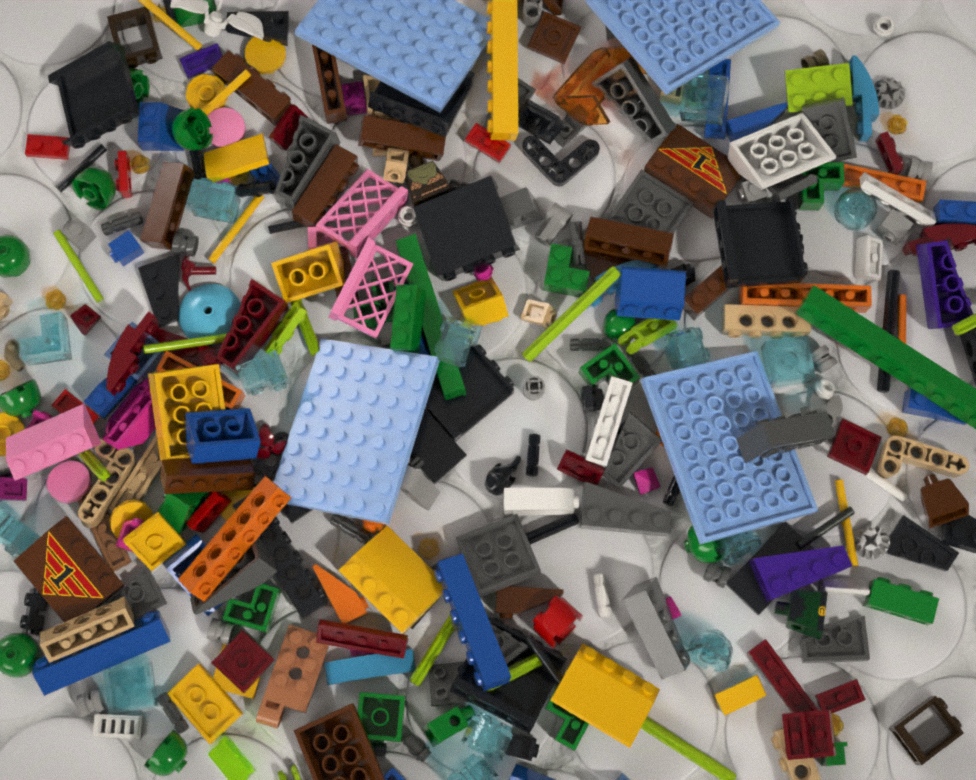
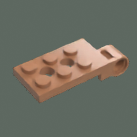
M293 625L288 626L256 717L257 723L278 729L285 707L306 714L330 646L316 643L317 633ZM302 647L310 651L309 656L304 659L297 656L298 649ZM298 668L302 671L300 679L293 680L289 677L292 669Z

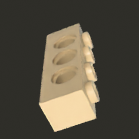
M725 304L722 309V334L728 335L730 338L749 335V338L754 339L761 338L762 336H770L771 339H782L783 336H788L794 340H802L810 334L811 323L795 314L798 307ZM740 319H747L750 325L743 326L740 323ZM761 319L769 320L771 326L765 327L761 323ZM783 320H789L792 323V327H785Z
M122 597L40 632V646L49 663L135 627L134 614L126 598Z
M784 728L772 731L773 737H771L774 749L779 750L781 756L778 759L779 765L783 772L786 771L788 780H821L814 758L787 760ZM798 765H801L805 771L804 776L801 778L795 775V768Z

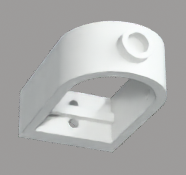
M504 488L503 516L515 514L518 516L568 515L574 513V508H579V495H574V490L569 488Z

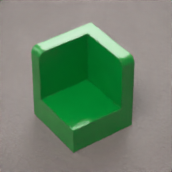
M835 742L836 756L821 757L822 766L846 765L844 747L848 746L847 742Z

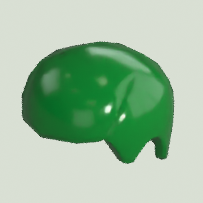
M616 309L610 310L603 322L604 335L607 338H611V341L618 343L619 337L635 326V318L617 316Z

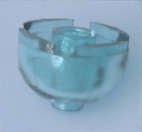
M855 187L846 190L838 197L834 204V215L837 222L852 231H859L868 227L877 214L875 197L866 194L861 188Z
M751 530L719 539L717 541V550L722 561L727 566H731L744 561L745 559L742 556L747 553L753 555L762 545V541L757 532Z
M716 629L699 632L692 638L687 650L690 660L705 669H707V665L715 667L714 671L717 672L729 669L733 655L731 642L721 631Z

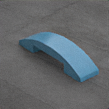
M413 649L406 650L404 659L372 654L324 663L327 685L415 671Z

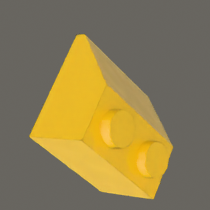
M492 276L486 281H476L452 290L463 321L469 331L480 329L484 325L501 321L509 316L504 297Z

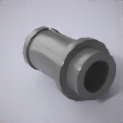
M414 733L403 742L417 757V761L424 762L432 753L429 750L430 747H426Z

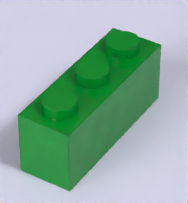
M418 285L396 286L390 348L394 351L419 354L425 291Z
M877 577V579L869 582L870 594L865 598L864 607L927 626L933 624L939 598L933 597L932 592L920 590V592L913 591L911 586L899 583L898 586L890 584L891 580L883 577Z

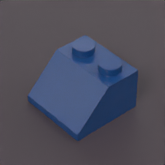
M140 102L138 144L142 151H184V148L176 142L172 133L173 120L183 111L182 109L161 102Z

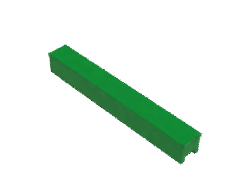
M414 233L411 236L395 240L400 257L413 263L407 276L409 285H418L425 291L422 327L431 356H436L440 360L437 375L445 400L461 395L465 396L466 390L416 234Z

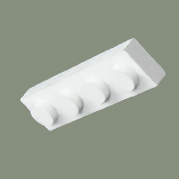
M865 172L859 178L862 191L868 195L873 194L877 196L883 204H891L896 207L899 213L905 216L907 214L910 215L922 226L927 225L931 227L936 223L935 213Z
M611 376L585 460L607 466L632 382Z

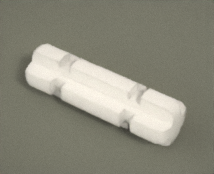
M596 574L593 580L594 585H596L597 605L600 607L598 609L599 616L601 618L611 616V608L608 607L610 602L607 586H605L606 577L605 574Z

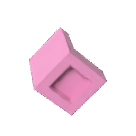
M308 227L309 250L335 241L316 229V227Z

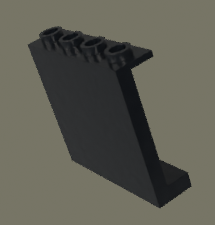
M108 41L47 75L49 83L59 86L70 138L62 141L64 145L72 146L75 149L82 148L86 143L101 138V135L115 131L120 125L130 123L132 119L140 115L124 46Z
M472 71L468 72L441 113L380 81L375 92H370L368 108L446 137L472 88L475 73Z
M492 176L413 207L436 276L442 281L454 280L457 278L456 275L474 272L476 267L491 265L496 262V259L511 257L516 254V251L520 250V247L516 244L497 191L499 188Z
M789 196L786 202L726 206L725 200H718L713 208V216L725 288L802 282L808 273V266L803 259L804 245L800 242L801 228L800 224L796 221L797 206L795 203L793 204L792 196Z
M459 325L456 327V331L448 337L462 377L466 395L445 400L436 371L425 407L455 442L514 394L513 387L515 386L508 376L504 377L499 372L501 370L499 365L494 360L490 361L485 356L487 354L485 349L480 344L476 345L471 340L473 338L472 334L466 328L462 329Z
M488 617L492 625L511 634V637L520 643L522 641L528 645L524 639L526 636H524L523 632L505 626L497 618ZM536 639L560 672L567 658L560 651L551 650ZM528 645V648L510 661L507 667L535 653ZM466 658L449 691L529 734L555 684L554 679L543 664L509 683L486 692L483 691L481 685L478 686L474 678L476 671L473 664L469 665Z

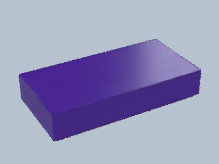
M218 43L179 59L189 79L211 70L223 54Z

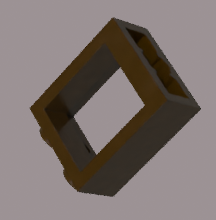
M146 7L107 16L113 41L121 45L118 31L144 24L148 26L153 47L125 54L129 69H134L138 65L145 63L153 64L163 59L152 16Z
M930 696L889 727V730L915 765H923L964 734L961 730L962 725L955 716L949 714L946 710L948 709L947 704L940 697ZM931 706L949 730V733L923 752L904 725Z

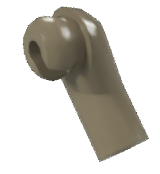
M14 339L9 340L5 345L4 359L20 372L25 368L26 364L19 358V343Z

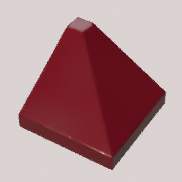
M86 304L70 315L84 336L101 319V316Z

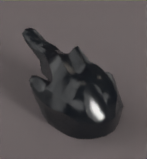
M516 456L514 461L508 465L501 466V463H498L488 472L484 484L488 492L498 496L503 494L504 488H510L514 484L516 477H512L511 474L517 470V466L521 461L520 456Z

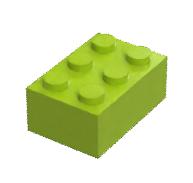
M849 63L784 70L786 100L788 104L787 112L803 111L802 106L842 97L845 98L846 106L853 105Z

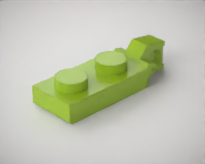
M299 301L293 303L273 331V337L264 348L265 353L275 359L281 354L285 342L292 338L297 325L301 324L306 318L307 310Z

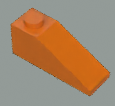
M317 564L312 566L342 623L350 624L368 614L366 609L369 606L364 596L359 597L355 591Z

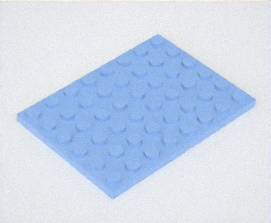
M318 0L295 29V35L441 113L486 49L487 41H490V34H487V21H490V19L455 0Z
M761 0L585 1L666 95L776 29L781 23Z
M321 338L320 350L316 353L274 483L292 497L288 501V505L389 525L440 360L436 356L394 351L392 349Z
M757 351L642 378L641 384L700 545L819 511L795 449L783 454L778 452L763 459L758 456L753 461L747 463L744 462L736 438L756 427V422L768 418L769 421H772L782 416Z

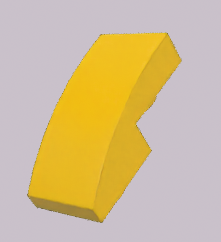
M757 674L715 694L724 716L767 696Z

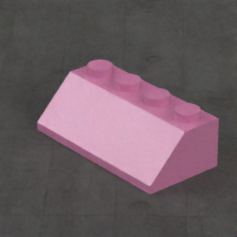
M82 404L7 437L6 461L16 481L97 447L102 443L85 404Z

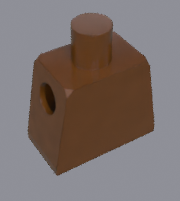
M935 474L927 475L923 479L926 486L920 489V498L929 529L969 515V503L951 479L947 478L938 481Z

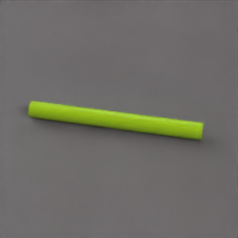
M61 230L55 231L53 235L95 301L99 303L104 300V297Z
M226 334L143 345V353L223 343Z

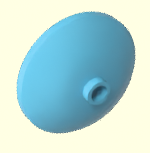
M219 284L200 285L192 289L180 304L178 313L180 327L189 339L227 334L232 327L235 314L237 315L241 303L238 297L225 286ZM207 308L212 309L210 314H205ZM222 343L211 344V345H207V346H218V345H221Z

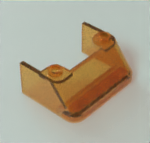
M624 46L602 47L594 50L554 93L553 99L556 105L583 125L609 124L610 120L601 106L605 99V94L591 83L632 55ZM635 60V62L637 63V65H638V67L640 68V70L642 71V73H643V74H647V72H646V71L641 67V65Z

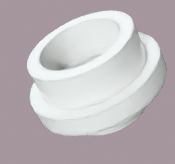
M884 16L875 21L873 28L877 35L888 37L893 33L895 26L891 18ZM880 26H885L887 30L882 29Z
M405 206L399 210L398 220L401 225L412 227L418 222L412 206ZM407 214L412 215L410 220H406L404 217Z
M822 379L814 384V389L820 398L831 399L834 395L835 386L831 381Z

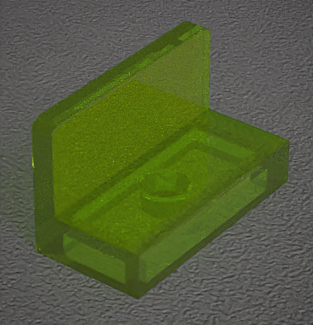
M229 736L222 738L219 744L208 753V756L228 780H247L257 771Z

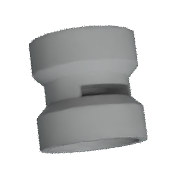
M910 158L906 177H917L928 182L933 163L929 161L919 162L918 159Z
M826 345L808 356L811 362L817 365L816 369L819 374L826 372L838 363L835 357L829 354V349Z
M535 375L526 378L523 385V394L527 399L535 401L542 397L545 389L543 379Z
M213 618L208 628L207 639L212 641L220 639L222 644L228 645L232 640L235 624L230 622L224 624L220 619Z
M100 688L92 690L91 694L82 693L76 697L79 711L83 717L90 715L95 710L100 712L106 709L104 696Z

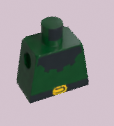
M793 591L790 594L789 603L776 601L774 614L787 616V629L820 639L824 628L828 592Z

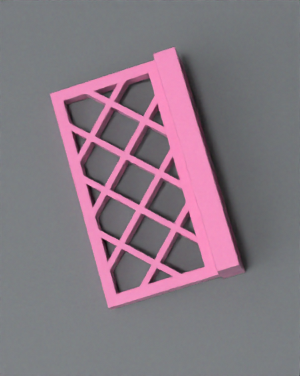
M367 169L316 224V229L349 249L350 255L358 258L367 239L374 240L398 214L399 210L407 204L408 190L402 186L397 188ZM369 177L376 182V186L364 187V182ZM389 190L393 194L390 197L381 198L380 191ZM377 191L378 198L366 199L365 192ZM354 193H363L364 200L351 201V196ZM379 203L380 208L377 211L368 212V204ZM365 205V212L353 213L352 206ZM350 206L351 214L338 215V210L341 207ZM367 218L365 225L355 226L354 219ZM352 219L353 226L340 227L339 220ZM328 221H337L338 228L329 229L324 225ZM354 232V237L347 241L342 237L341 233Z
M368 238L328 318L334 321L339 320L376 339L395 302L396 290L386 294L383 283L393 280L395 287L403 285L413 263L376 245L374 240ZM378 252L384 255L387 263L376 266L373 258L375 253ZM399 263L407 267L404 273L395 276L392 265ZM388 266L392 277L381 280L378 269ZM374 271L377 281L367 284L364 277L365 273ZM379 285L383 295L372 298L369 287ZM365 289L368 299L357 302L355 292ZM384 299L387 305L386 310L377 312L374 301ZM370 303L373 314L362 316L359 306ZM356 307L359 318L351 320L344 316L347 309ZM375 317L378 324L376 330L373 331L367 328L364 320Z

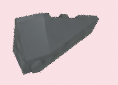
M259 537L205 602L192 595L190 601L195 615L254 589L273 577L277 572L274 557Z

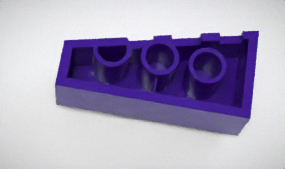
M947 240L916 245L927 328L953 327L954 324L973 315L970 307L972 304L969 297L965 294L964 283L957 273V265Z
M844 546L759 557L749 561L766 602L852 567Z

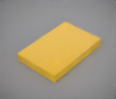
M263 133L203 153L209 184L269 164Z
M201 663L197 664L168 692L171 700L209 744L218 739L244 714Z

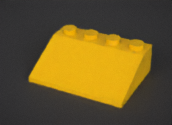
M219 364L148 373L160 460L190 458L186 443V413L225 410Z
M388 526L365 544L338 570L402 634H405L442 596V590H444L442 583L437 582L434 571Z
M582 643L550 701L630 748L660 689Z

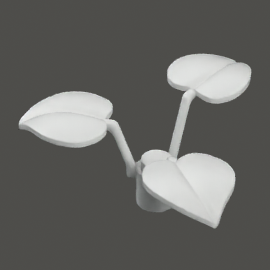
M219 0L216 11H213L211 14H209L207 1H171V8H181L199 14L205 13L204 32L211 37H218L221 30H224L226 25L230 23L233 27L263 40L262 23L254 15L238 12L237 15L231 14L224 21V16L220 13L223 0Z

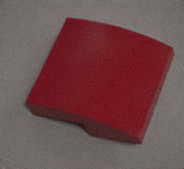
M831 710L782 714L787 760L836 756Z

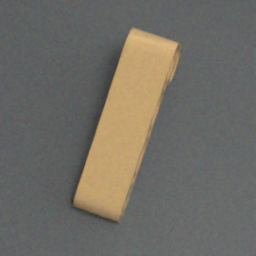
M892 436L883 443L876 466L877 474L885 479L897 474L902 462L956 478L968 471L969 461L966 457L901 436ZM890 442L898 446L897 452L890 449ZM911 449L918 451V458H914L911 455ZM932 455L939 458V465L932 462ZM885 462L891 464L892 472L885 470ZM957 463V467L960 469L957 471L956 466L952 464Z
M100 439L102 444L95 447L99 460L107 464L106 469L110 472V477L116 475L119 478L116 482L112 483L108 482L109 478L106 481L98 479L78 510L81 523L86 528H94L101 522L109 506L135 468L136 460L130 449L123 448L117 450L102 439ZM105 447L112 448L107 454L101 453ZM124 457L130 458L127 464H121L120 460ZM99 494L107 495L103 501L96 500ZM93 513V515H94L93 517H90V516H89V517L86 519V517H85L86 514H87V515H91V514Z

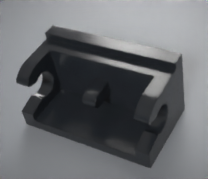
M529 99L525 101V104L518 111V118L520 119L518 127L549 145L564 128L558 115Z

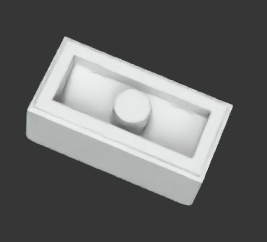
M869 235L857 238L855 278L874 281L881 280L883 240Z
M836 577L821 579V592L860 597L870 594L865 580Z

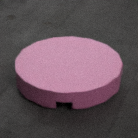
M223 107L214 110L208 115L212 127H209L210 134L213 133L211 145L216 148L241 141L245 137L246 126L244 119L234 109Z
M70 460L55 466L47 479V488L52 497L61 503L67 504L81 500L82 496L89 492L92 484L91 474L85 465L78 461Z

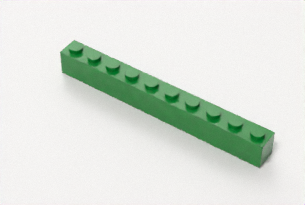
M813 285L804 296L795 314L976 429V388Z

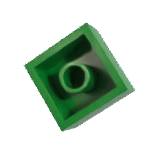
M360 692L358 715L368 739L402 742L406 696Z

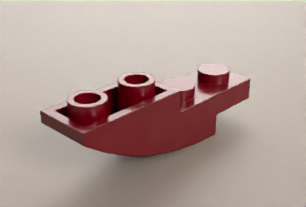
M955 223L924 228L919 234V239L905 244L902 248L905 256L910 254L918 256L916 245L947 240L950 250H955V252L962 251L967 248V245L973 243L976 246V225Z
M147 312L136 328L128 324L114 348L107 373V390L113 396L117 392L120 393L125 388V381L128 377L137 372L140 360L135 354L143 349L144 341L149 335H153L158 328L159 321L150 312Z

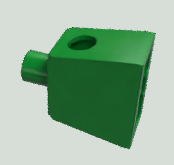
M470 705L461 710L456 706L427 723L422 729L432 747H435L468 727L467 722L476 717V714ZM450 719L455 721V726L450 724Z

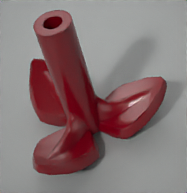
M185 255L181 265L182 281L189 291H191L188 279L191 275H216V266H195V263L189 260L190 256Z
M263 424L259 437L261 440L260 444L264 447L259 448L256 458L270 457V451H273L275 454L283 453L287 441L274 443L275 437L270 431V426Z

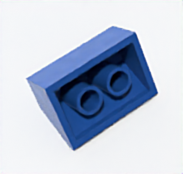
M622 267L614 299L617 316L680 321L684 307L686 272Z
M250 408L189 412L185 414L186 443L192 464L255 459L257 457L261 440Z

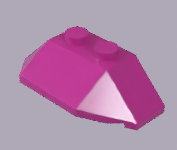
M149 378L136 385L108 419L105 435L102 440L117 450L144 444L156 429Z

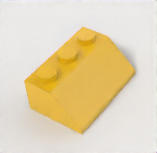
M337 241L271 263L286 303L345 284L344 261Z

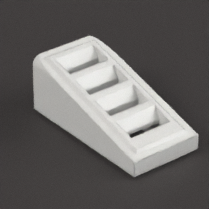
M95 714L93 737L141 739L143 716ZM103 719H106L105 733H101ZM112 720H116L115 733H111ZM122 720H125L124 734H120ZM131 720H135L134 734H130Z

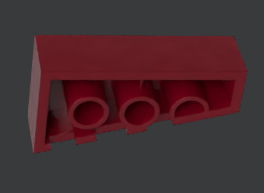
M252 278L248 285L249 289L242 298L241 307L233 318L232 327L227 332L216 357L223 367L238 377L290 309L285 300Z

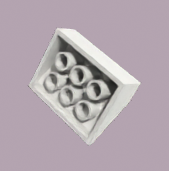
M803 113L730 142L728 160L738 174L761 190L836 159V155Z

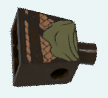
M420 155L409 159L412 169L406 171V178L413 207L451 192L449 183L434 161L424 164Z

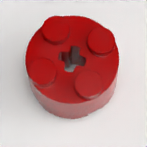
M557 595L549 602L547 611L545 613L541 611L533 619V630L552 648L556 647V642L558 644L562 643L575 629L576 625L573 624L575 620L581 621L583 617L564 597L559 598Z

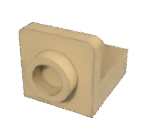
M527 299L520 319L524 322L541 325L547 329L556 321L557 311L548 303Z

